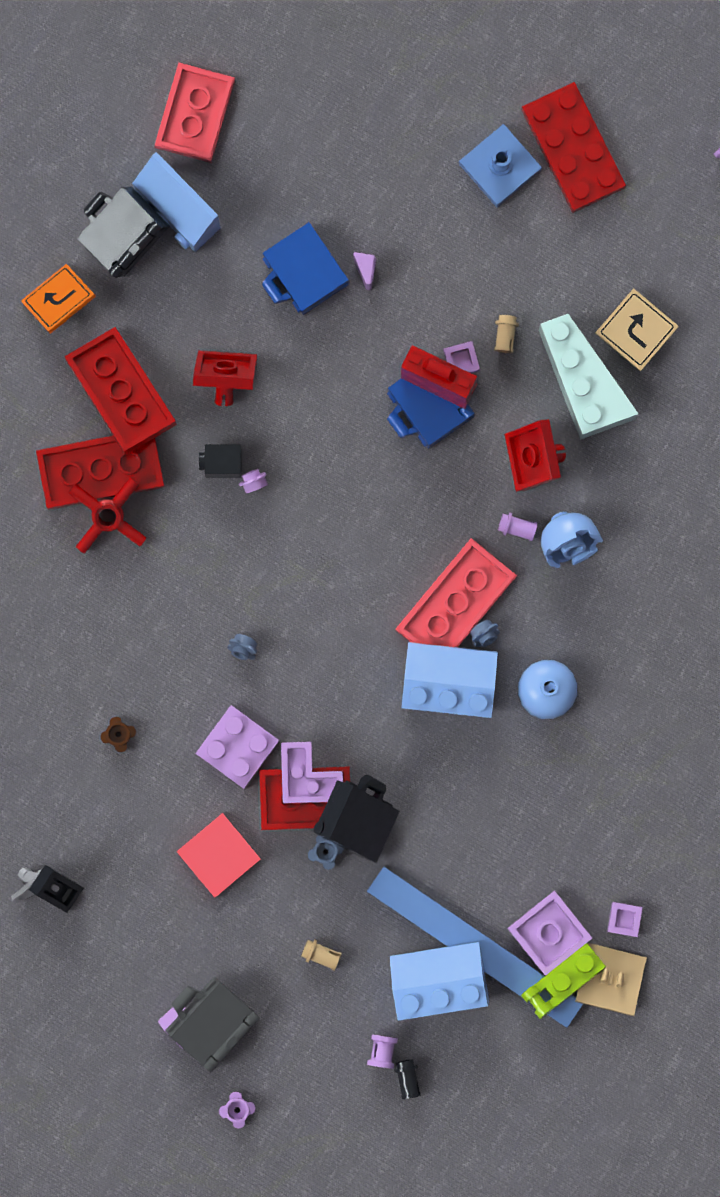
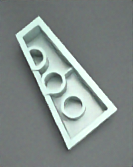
M569 314L540 324L539 334L580 440L637 418L638 412Z

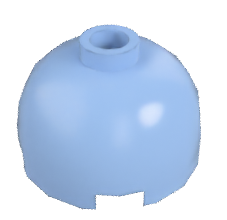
M574 512L555 514L544 528L541 536L543 554L548 564L555 568H560V562L572 559V564L575 565L588 559L598 551L596 544L603 542L592 520L586 515Z
M541 660L531 664L522 673L518 682V696L521 705L530 715L539 719H554L564 715L573 706L577 697V682L574 674L566 665L555 660Z

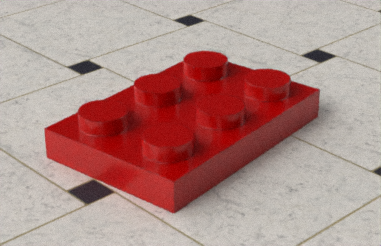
M350 766L312 768V772L343 771V782L345 783L346 780L350 781ZM282 769L259 770L261 830L313 829L315 824L319 822L327 802L283 804Z

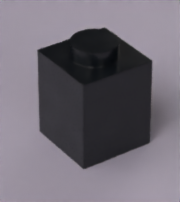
M205 444V452H199V470H205L206 478H242L241 444Z

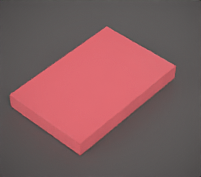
M178 62L154 145L155 148L212 163L235 78Z

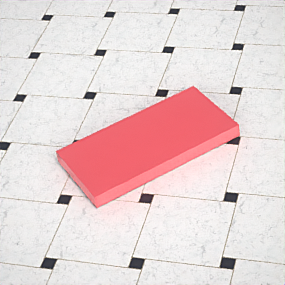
M471 538L395 630L412 643L459 647L517 575Z

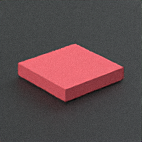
M223 813L176 851L214 898L261 860Z

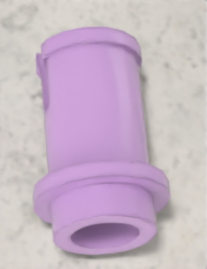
M509 512L508 515L502 514L498 531L503 532L505 536L508 533L532 541L537 523L513 517L512 513Z

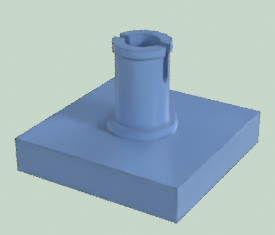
M504 124L459 161V165L496 207L500 206L542 170L539 163Z

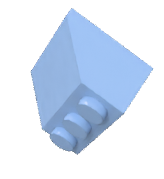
M157 152L154 153L132 183L134 190L177 233L174 236L177 242L184 249L190 247L196 252L221 229L219 217Z
M408 642L401 708L491 718L498 652Z
M479 942L390 956L392 990L398 1021L487 1007L489 1004Z

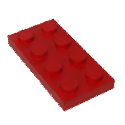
M575 82L522 106L521 110L572 213L626 188V184Z
M116 327L64 356L67 364L125 455L177 425L174 417Z
M114 436L36 450L48 510L81 504L80 501L68 493L75 483L97 500L115 497L130 477L139 482V486L133 493L165 487L155 438L125 455Z

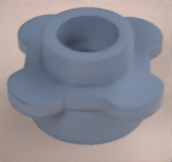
M485 620L477 624L470 632L472 640L475 642L473 645L475 647H486L492 644L500 633L499 629H497L499 627L497 623L492 624L490 620Z
M236 634L234 639L229 640L230 644L227 648L233 656L241 660L255 659L256 656L254 654L257 653V642L242 634Z
M318 835L316 837V845L308 852V858L311 861H318L323 864V867L327 870L332 869L335 866L334 861L336 857L343 852V848ZM324 849L328 850L327 855L323 854Z

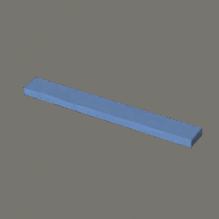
M385 867L382 868L367 890L375 898L447 947L479 942L484 972L519 996L545 977ZM546 990L539 994L545 1002L552 998ZM571 995L547 1015L567 1028L583 1004L575 1002L576 997Z

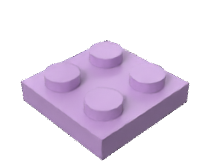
M231 705L195 754L245 789L276 747L279 740Z
M555 891L507 928L544 976L592 939Z

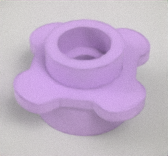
M232 1092L227 1104L220 1107L219 1114L222 1118H227L233 1122L235 1128H242L245 1125L246 1118L255 1112V1105L252 1102L245 1101L241 1093ZM236 1107L240 1108L239 1113H236L234 1111Z

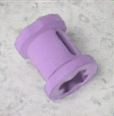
M372 1034L373 1048L371 1059L367 1060V1065L394 1069L392 1057L394 1044H397L398 1038Z

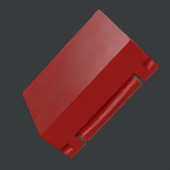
M413 345L401 366V379L466 409L477 387L476 375Z

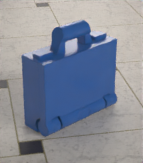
M310 222L263 252V261L273 271L263 281L262 286L274 304L293 299V306L298 313L301 312L303 315L350 284L348 278ZM277 277L287 290L285 294L281 293L273 281Z
M399 379L388 387L387 395L393 404L396 403L397 406L387 420L400 438L417 433L419 435L418 439L428 449L475 417V413L469 404L464 409L404 379ZM402 412L412 425L410 429L398 415Z

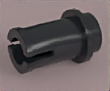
M413 1059L396 1062V1069H394V1073H398L402 1099L421 1096L415 1071L418 1065H414Z

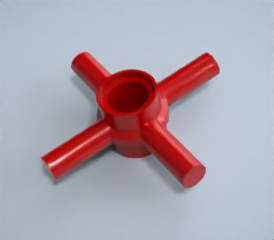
M130 477L112 500L104 499L101 501L95 499L76 483L73 485L68 493L92 511L91 518L94 523L76 545L79 551L85 554L102 531L118 530L139 547L144 543L147 537L123 520L124 512L122 506L139 486L138 481ZM104 509H111L115 512L116 518L113 521L105 522L100 518L99 513Z

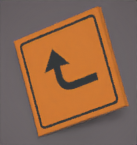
M65 264L22 299L21 302L51 334L93 300L96 295Z

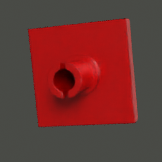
M198 350L193 374V386L216 387L215 404L222 406L223 395H225V406H231L234 403L233 389L253 390L257 354Z
M549 419L539 420L504 434L516 492L526 491L561 478L558 463H562L566 459V453L556 452L566 449L562 444L554 445Z

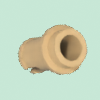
M499 315V320L495 321L498 329L494 351L513 353L515 328L519 327V323L516 322L517 317Z
M314 939L313 942L307 940L301 957L306 958L308 963L311 960L335 971L342 952H337L317 944V940Z

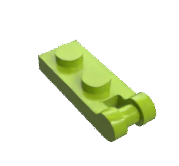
M586 943L536 984L528 988L521 996L526 1003L530 1002L536 1009L534 1013L539 1019H542L602 972L606 966ZM543 990H546L552 997L547 1002L539 995Z

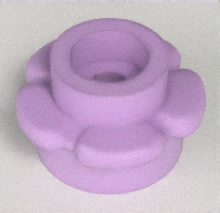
M258 469L249 471L242 475L244 481H241L239 486H243L245 493L261 489L268 485L265 479L266 473H260Z

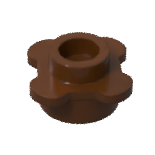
M113 717L110 719V725L107 730L101 733V740L105 744L110 743L113 745L117 752H124L127 750V743L130 738L135 737L136 729L133 726H127L122 723L121 718ZM116 732H121V736L116 737Z

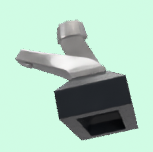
M47 865L42 870H38V872H32V870L25 867L19 870L17 876L23 883L26 882L27 884L13 894L11 898L12 902L17 904L36 895L68 913L84 888Z

